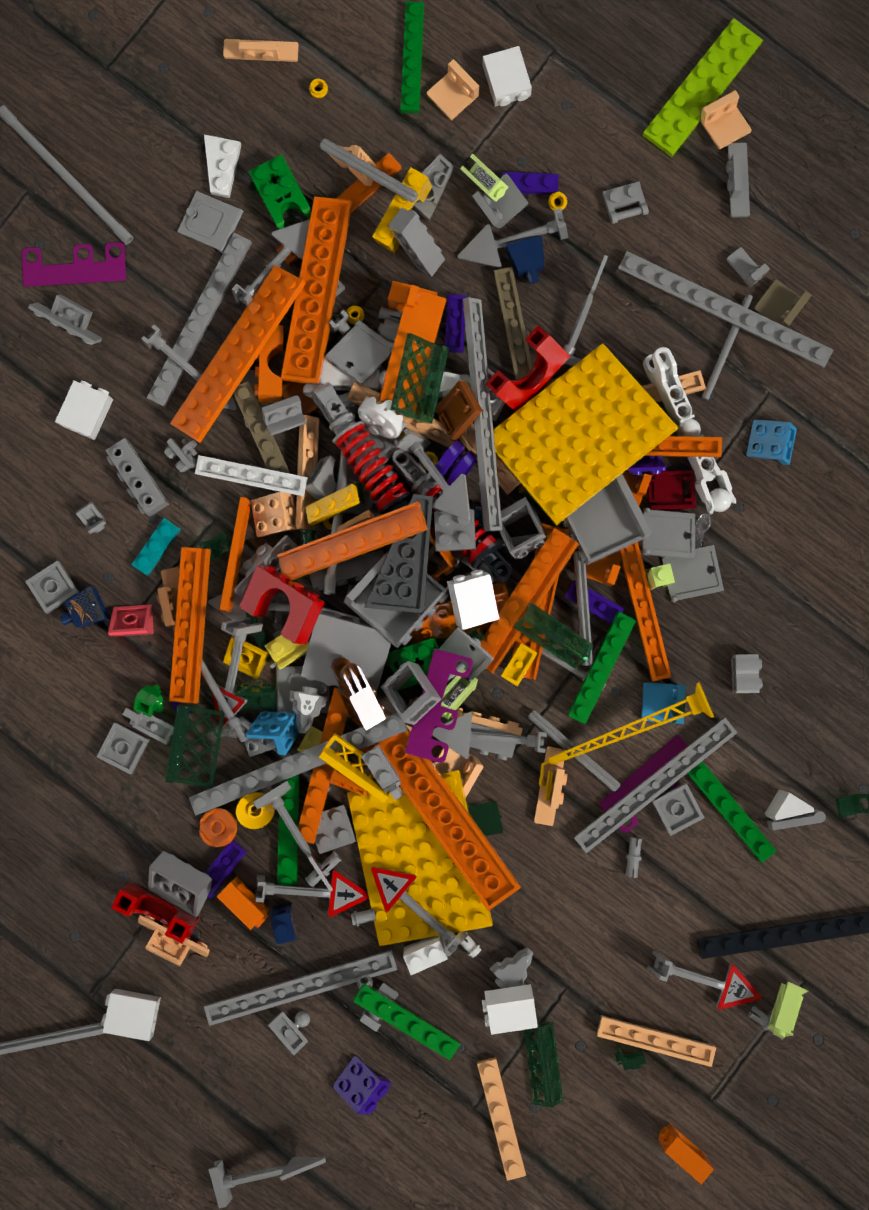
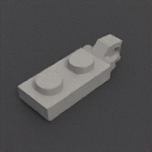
M126 708L122 714L131 719L130 724L133 725L132 727L166 745L177 728L155 715L148 717L130 708Z
M377 745L362 754V759L381 788L386 793L389 791L395 800L400 798L403 793L399 787L401 784L400 776L381 747Z

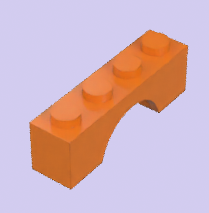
M283 325L277 326L256 358V361H259V366L255 367V378H259V384H255V396H258L259 403L282 401V379L269 369L268 363L274 355L283 352Z

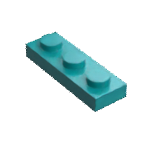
M164 518L131 565L149 576L181 529Z

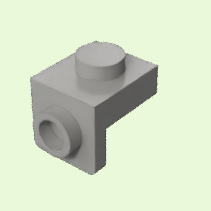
M92 501L76 511V515L87 527L89 534L93 532L98 533L105 528L106 519Z

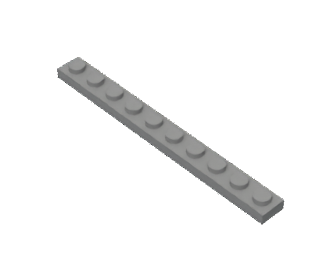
M233 233L173 347V350L188 363L252 244L250 240L236 233ZM170 357L167 358L147 396L148 400L164 408L185 371Z
M723 717L575 835L574 839L585 853L589 852L737 734V731Z
M388 950L210 1003L204 1006L208 1024L211 1026L357 982L363 975L372 978L396 971L397 965L393 951Z

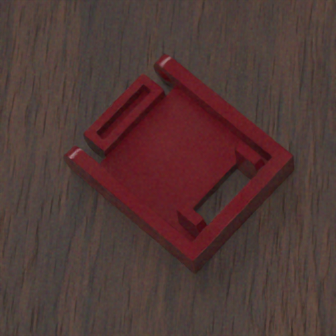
M694 470L661 471L659 474L648 472V475L655 477V479L650 480L648 486L649 503H656L654 506H649L650 510H690L696 508ZM683 481H689L690 498L683 499Z

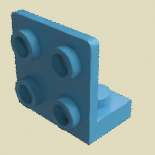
M753 420L746 455L752 458L775 459L782 465H790L797 428L791 422Z
M644 683L641 718L685 700L686 685ZM685 703L674 707L685 713ZM670 709L667 720L681 714ZM666 711L652 718L663 721ZM684 717L669 723L684 724Z
M260 712L246 732V738L274 739V745L277 748L278 754L286 755L299 735L295 712Z

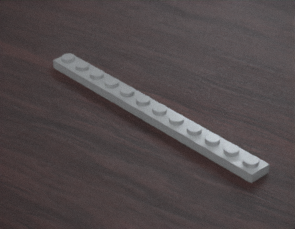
M628 251L618 270L822 368L826 366L833 352V349Z
M468 297L463 299V311L465 316L470 388L483 410L474 420L484 531H501L502 521L490 390L485 385L489 379L482 302L480 299Z
M395 713L366 731L363 728H359L340 737L360 750L408 731V728L399 714ZM336 740L330 746L335 752L343 751L342 744ZM328 741L189 797L195 816L326 764V762L319 758V755Z

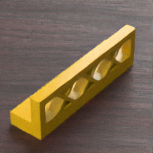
M334 733L322 749L319 758L384 803L389 796V791L386 793L381 788L377 780L374 779L373 774L364 772L363 766L366 763L362 762L361 757L364 753ZM336 740L342 744L343 751L335 752L330 746ZM347 754H356L359 762L351 763L348 761Z

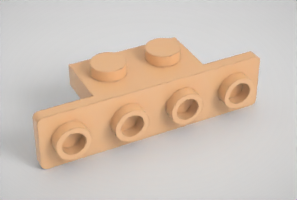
M225 39L223 56L225 59L297 62L299 45L298 42Z
M548 746L544 762L549 761L548 758L566 750ZM564 761L544 766L542 784L547 785L548 770L554 773L551 797L545 801L546 787L540 786L534 818L535 823L549 826L554 824L556 809H558L559 804H563L564 793H561L562 785H566L567 774H565L563 769Z
M145 915V917L139 916L138 923L154 931L145 947L146 950L178 966H181L190 949L204 957H208L210 950L207 949L208 946L199 941L195 943L190 940V937L181 944L165 936L168 929L165 924L161 926L155 922L154 918Z

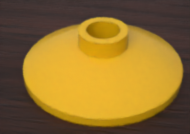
M253 792L240 799L236 807V817L241 825L249 829H259L271 821L275 812L271 803L260 809L251 810V807L255 806L253 802L264 796L265 793Z

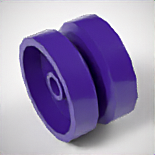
M458 440L445 451L436 465V468L444 478L449 474L446 480L449 485L461 474L467 476L478 459L477 454L472 450L462 456L465 445Z

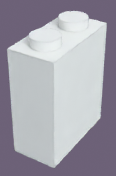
M519 46L483 56L482 66L495 107L499 105L506 106L516 100L524 101L531 96L532 87Z
M83 380L80 383L73 381L55 422L64 428L95 440L113 399L108 395L109 392L104 389L98 388V390L91 388V384Z
M475 570L471 572V575H458L453 577V580L447 581L457 627L464 630L499 619L490 574L483 570Z
M441 935L424 938L404 947L403 958L410 975L448 960V955L443 952L446 945Z
M531 984L484 991L486 1000H482L483 1012H488V1014L484 1015L486 1027L490 1026L491 1035L538 1028Z
M114 989L106 998L105 1006H108L107 1013L103 1015L101 1025L104 1026L103 1033L150 1041L154 1035L161 997Z

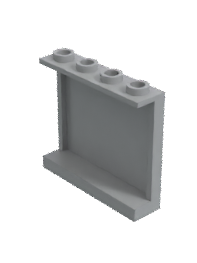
M623 474L562 521L563 526L568 527L570 531L569 537L579 543L577 546L579 551L577 553L582 562L585 561L586 565L649 537L652 533Z
M387 551L346 596L344 603L398 648L401 644L405 646L412 638L410 634L414 629L418 631L425 622L422 620L426 615L429 618L437 609L434 606L438 602L442 604L449 596L447 594L449 589L448 586L446 588L442 587L427 574L423 614L364 608L388 553Z
M322 607L312 631L301 676L310 681H321L328 686H339L331 670V664L334 659L344 657L361 668L368 684H371L377 693L391 642L363 618Z

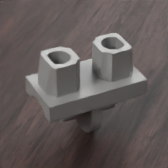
M170 438L167 441L168 446L164 453L170 459H174L176 456L181 459L176 464V468L180 472H186L190 468H195L197 459L194 456L197 452L194 448L197 443L194 440L188 442L186 438L182 441L180 438Z

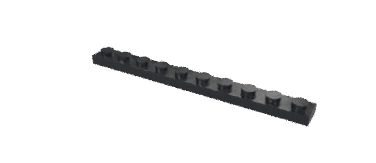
M869 911L698 938L700 955L702 959L866 934L869 933Z

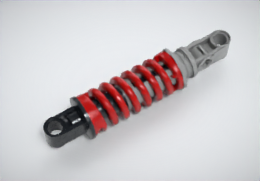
M329 382L311 391L314 402L319 406L330 423V430L336 434L333 443L342 450L343 457L349 458L348 464L355 466L353 472L356 475H360L359 481L361 483H366L365 490L371 492V500H378L376 507L379 510V514L383 515L407 506L406 500L411 496L410 492L405 491L401 482L395 486L392 484L398 478L397 474H393L390 477L386 475L392 470V466L388 465L385 467L383 465L387 459L386 457L379 458L377 456L381 453L380 448H372L375 445V440L371 439L368 441L366 439L370 433L365 431L364 422L356 423L353 419L354 415L347 411Z
M398 449L393 453V467L411 487V492L416 495L432 496L433 504L443 494V491L431 474H427L423 467L407 451ZM399 458H404L406 461L404 463H399L396 460ZM432 508V520H435L434 512H440V510ZM475 520V529L480 524L479 520ZM484 527L478 531L475 530L476 549L462 550L463 556L469 557V562L473 568L481 565L497 583L507 582L511 574V566L497 552L501 543L492 535H488L483 539L482 536L486 533ZM504 569L507 574L501 576L497 573V570Z

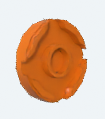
M211 809L200 820L199 835L209 846H226L236 836L237 821L234 815L226 809Z

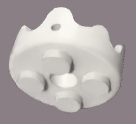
M367 396L358 408L359 418L373 435L394 439L400 435L407 425L405 421L402 423V415L394 413V403L391 400H386L382 404H376L375 397L369 398Z

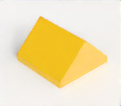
M233 635L230 639L223 660V663L229 666L235 643ZM245 640L238 670L258 679L270 656L269 652Z

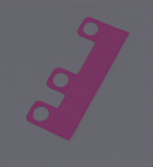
M121 242L108 243L105 246L106 262H93L92 246L89 244L76 245L73 248L74 263L42 265L40 248H24L22 250L23 287L126 281L125 246ZM113 246H118L121 249V254L117 258H113L109 254V250ZM81 248H86L89 251V256L85 260H81L77 256V252ZM29 251H34L38 255L37 260L33 263L26 260V254Z
M438 649L434 650L427 678L441 699H443L449 675L468 677L473 661L468 657ZM460 660L468 663V669L464 673L456 670V663ZM442 700L439 701L412 726L405 753L443 763L446 760L449 746L447 743L431 739L434 727L453 730L458 718V712L442 707ZM445 712L453 715V722L450 725H444L441 722V716ZM435 745H440L444 749V754L440 758H435L431 753Z
M677 734L621 783L616 791H612L599 803L600 807L607 811L686 748V743ZM676 782L672 785L671 790L678 787ZM635 815L631 817L632 824L630 826L624 827L621 825L619 827L622 832L627 833L638 823Z

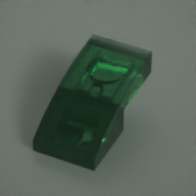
M246 612L247 617L252 618L251 624L258 623V616H251ZM267 630L252 633L260 648L267 650L265 647L268 644Z

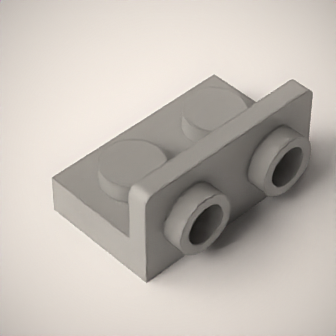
M298 395L261 408L264 423L271 436L306 424Z

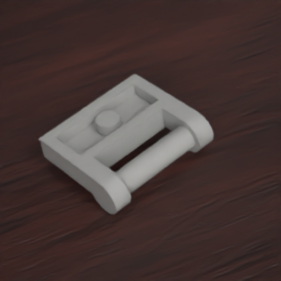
M640 182L603 191L602 195L611 224L642 214L643 216L649 214ZM637 203L639 205V207L625 210L618 213L615 212V210L619 208L627 207Z

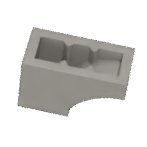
M331 455L319 460L307 480L305 490L317 501L334 493L337 487L333 477V467L336 460Z

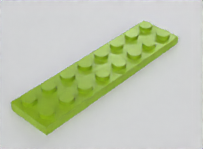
M733 18L646 128L642 136L672 158L700 123L702 108L718 100L762 44L763 39Z

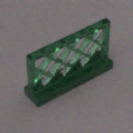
M407 333L391 411L414 419L418 423L432 424L449 351L448 347L438 346L412 333ZM413 340L416 342L418 349L414 352L412 349ZM427 347L431 348V353L428 358L424 350ZM419 353L423 360L420 364H418L415 357ZM411 359L414 368L409 371L407 365ZM425 365L426 375L423 377L420 368ZM416 372L418 381L414 383L411 375ZM405 379H407L410 386L406 390L403 387ZM419 385L422 388L420 395H418L416 387ZM409 392H412L414 400L409 402L407 397ZM401 398L403 399L405 406L402 409L398 408L399 400ZM414 404H417L416 412L414 414L412 406Z
M183 703L178 705L165 782H177L208 788L213 787L225 718L223 711L189 706ZM190 711L198 712L202 719L193 724L189 718ZM212 714L220 715L219 724L212 727L207 718ZM204 720L210 730L201 735L195 726ZM193 728L199 738L190 743L186 738V732ZM212 731L217 739L214 744L209 746L203 737ZM201 739L207 749L198 754L192 745ZM190 747L196 756L187 762L183 757V751ZM209 750L213 755V761L206 765L200 756ZM198 758L204 767L195 773L189 764ZM187 766L192 776L188 779L179 778L180 770ZM206 769L210 775L209 782H203L197 775Z

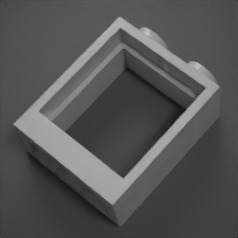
M526 497L501 511L502 530L500 534L509 553L515 559L523 558L529 552L539 549L544 545L548 536L532 504ZM530 514L539 534L515 547L506 526Z
M410 661L403 663L399 670L388 677L381 686L402 721L415 725L442 700L420 666ZM414 675L425 693L408 708L397 690Z

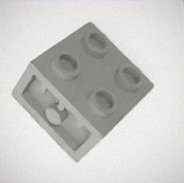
M508 174L500 178L508 186V189L497 202L485 192L477 191L472 196L493 226L497 228L503 227L529 204Z

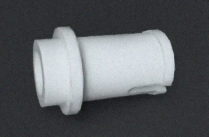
M469 935L460 943L468 952V956L471 955L472 958L481 951L480 945H477Z

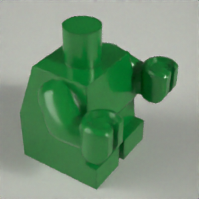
M154 684L153 687L147 685L137 692L134 699V711L143 713L148 717H151L154 711L162 712L164 709L163 696L161 695L159 685Z

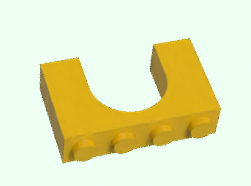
M410 167L402 183L417 192V199L415 202H410L395 194L372 236L380 246L394 254L399 248L400 243L388 225L401 208L410 211L417 201L424 203L432 188L428 177Z

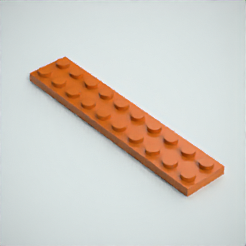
M314 196L299 277L306 284L295 299L281 379L284 381L320 385L330 331L329 322L332 320L351 215V200Z
M274 265L253 297V302L249 304V307L247 306L170 423L172 426L201 443L306 284L302 279Z
M408 729V731L379 742L377 745L381 747L400 776L401 784L399 786L488 911L519 890L521 888L520 884L432 761L405 753L411 733Z

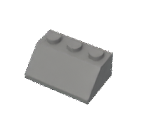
M163 851L149 866L148 890L190 915L197 917L211 891L212 878L208 874L193 868L192 865L177 859L173 854Z

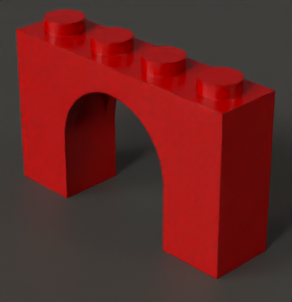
M537 326L525 339L536 351L537 355L532 370L519 380H510L497 370L485 384L515 412L528 403L570 357L540 326Z
M266 564L265 566H256L239 608L251 616L265 617L272 598L278 591L282 590L289 599L290 613L280 635L294 644H307L325 602L319 599V595L315 592L305 590L304 585L292 582L288 575L278 573L275 567Z
M133 883L119 890L111 906L112 909L128 917L133 913H141L157 919L168 927L165 936L181 944L192 935L200 919L199 916L194 917L163 898Z

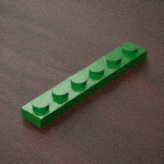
M406 1L401 113L419 114L424 2Z
M621 612L616 613L567 716L586 724L636 620Z
M703 761L687 773L761 863L777 851Z
M300 775L280 782L281 785L288 781L291 789L281 798L285 803L284 807L297 828L299 825ZM279 814L277 885L297 887L298 843Z
M366 983L362 984L353 998V1002L448 1060H451L461 1045L457 1039Z

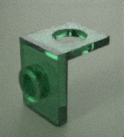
M869 793L851 794L835 799L839 818L858 813H869ZM862 798L868 801L867 809L861 804Z

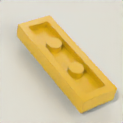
M350 484L306 506L308 524L313 526L359 504L357 487Z

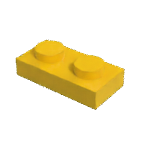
M521 643L501 677L518 686L538 653Z

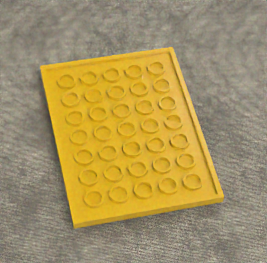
M602 343L493 429L495 454L557 526L567 516L571 515L674 433L678 426Z
M460 770L440 773L468 812ZM403 790L402 796L396 800L389 792V796L384 803L369 792L366 797L352 791L347 793L370 905L375 913L376 921H374L379 946L440 936V934L401 899L396 902L389 912H385L371 871L373 866L416 875L417 878L406 890V893L447 930L450 929L453 933L491 927L493 925L490 910L486 909Z

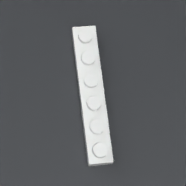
M198 455L195 474L299 496H304L308 477Z

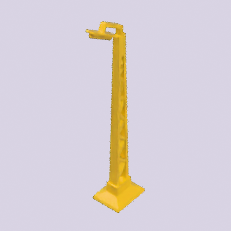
M700 682L696 684L695 694L687 696L685 700L548 758L549 761L541 764L539 786L546 787L544 800L546 801L551 797L554 775L551 770H548L547 785L542 784L544 766L547 764H557L690 714L696 715L704 712L710 718L714 717ZM688 702L691 711L684 713L674 707ZM670 709L681 714L667 720ZM666 711L663 721L652 718ZM647 719L657 722V724L644 728ZM643 721L640 730L631 727L632 725H635ZM626 728L635 731L633 733L624 735ZM622 730L620 737L613 735L614 733ZM608 736L615 738L611 741L606 742ZM604 738L602 744L595 742L597 740ZM591 743L597 745L589 748Z

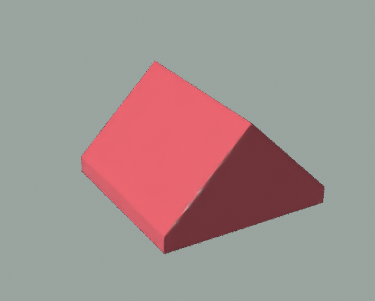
M152 604L113 607L108 631L109 636L154 634Z

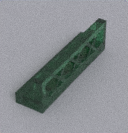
M532 602L526 607L524 615L514 624L515 629L574 669L578 668L590 657L593 644ZM526 622L529 625H531L532 628H526L522 624ZM538 634H544L548 639H543ZM554 645H560L563 649H557ZM569 655H574L579 659L575 661Z
M545 1022L537 1025L538 1028L525 1029L524 1038L533 1105L552 1108L563 1102L554 1025L553 1022ZM530 1030L536 1031V1041L531 1037ZM534 1049L539 1054V1061L533 1055ZM537 1069L542 1074L541 1081L536 1076ZM539 1089L544 1093L545 1100L539 1099Z

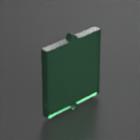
M497 801L468 807L470 816L485 836L503 833L502 815L499 814Z

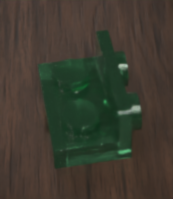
M243 683L237 685L235 695L247 699L246 704L240 710L276 709V685H271L270 683H262L260 685Z

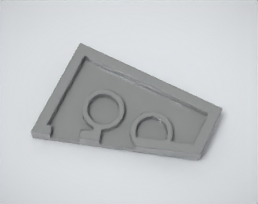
M441 154L422 172V174L428 177L432 185L424 203L417 201L413 206L428 221H430L454 170V166Z

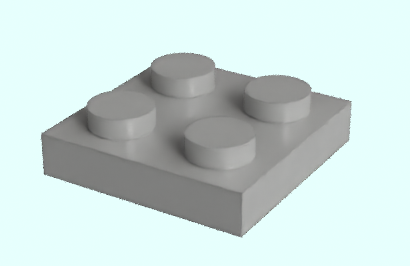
M470 509V520L443 511L434 512L437 552L476 549L473 509Z
M58 560L25 581L46 614L80 593Z
M114 722L97 758L129 774H133L150 739Z
M687 783L681 784L652 801L670 836L705 818Z
M345 804L323 811L315 840L319 854L357 841Z

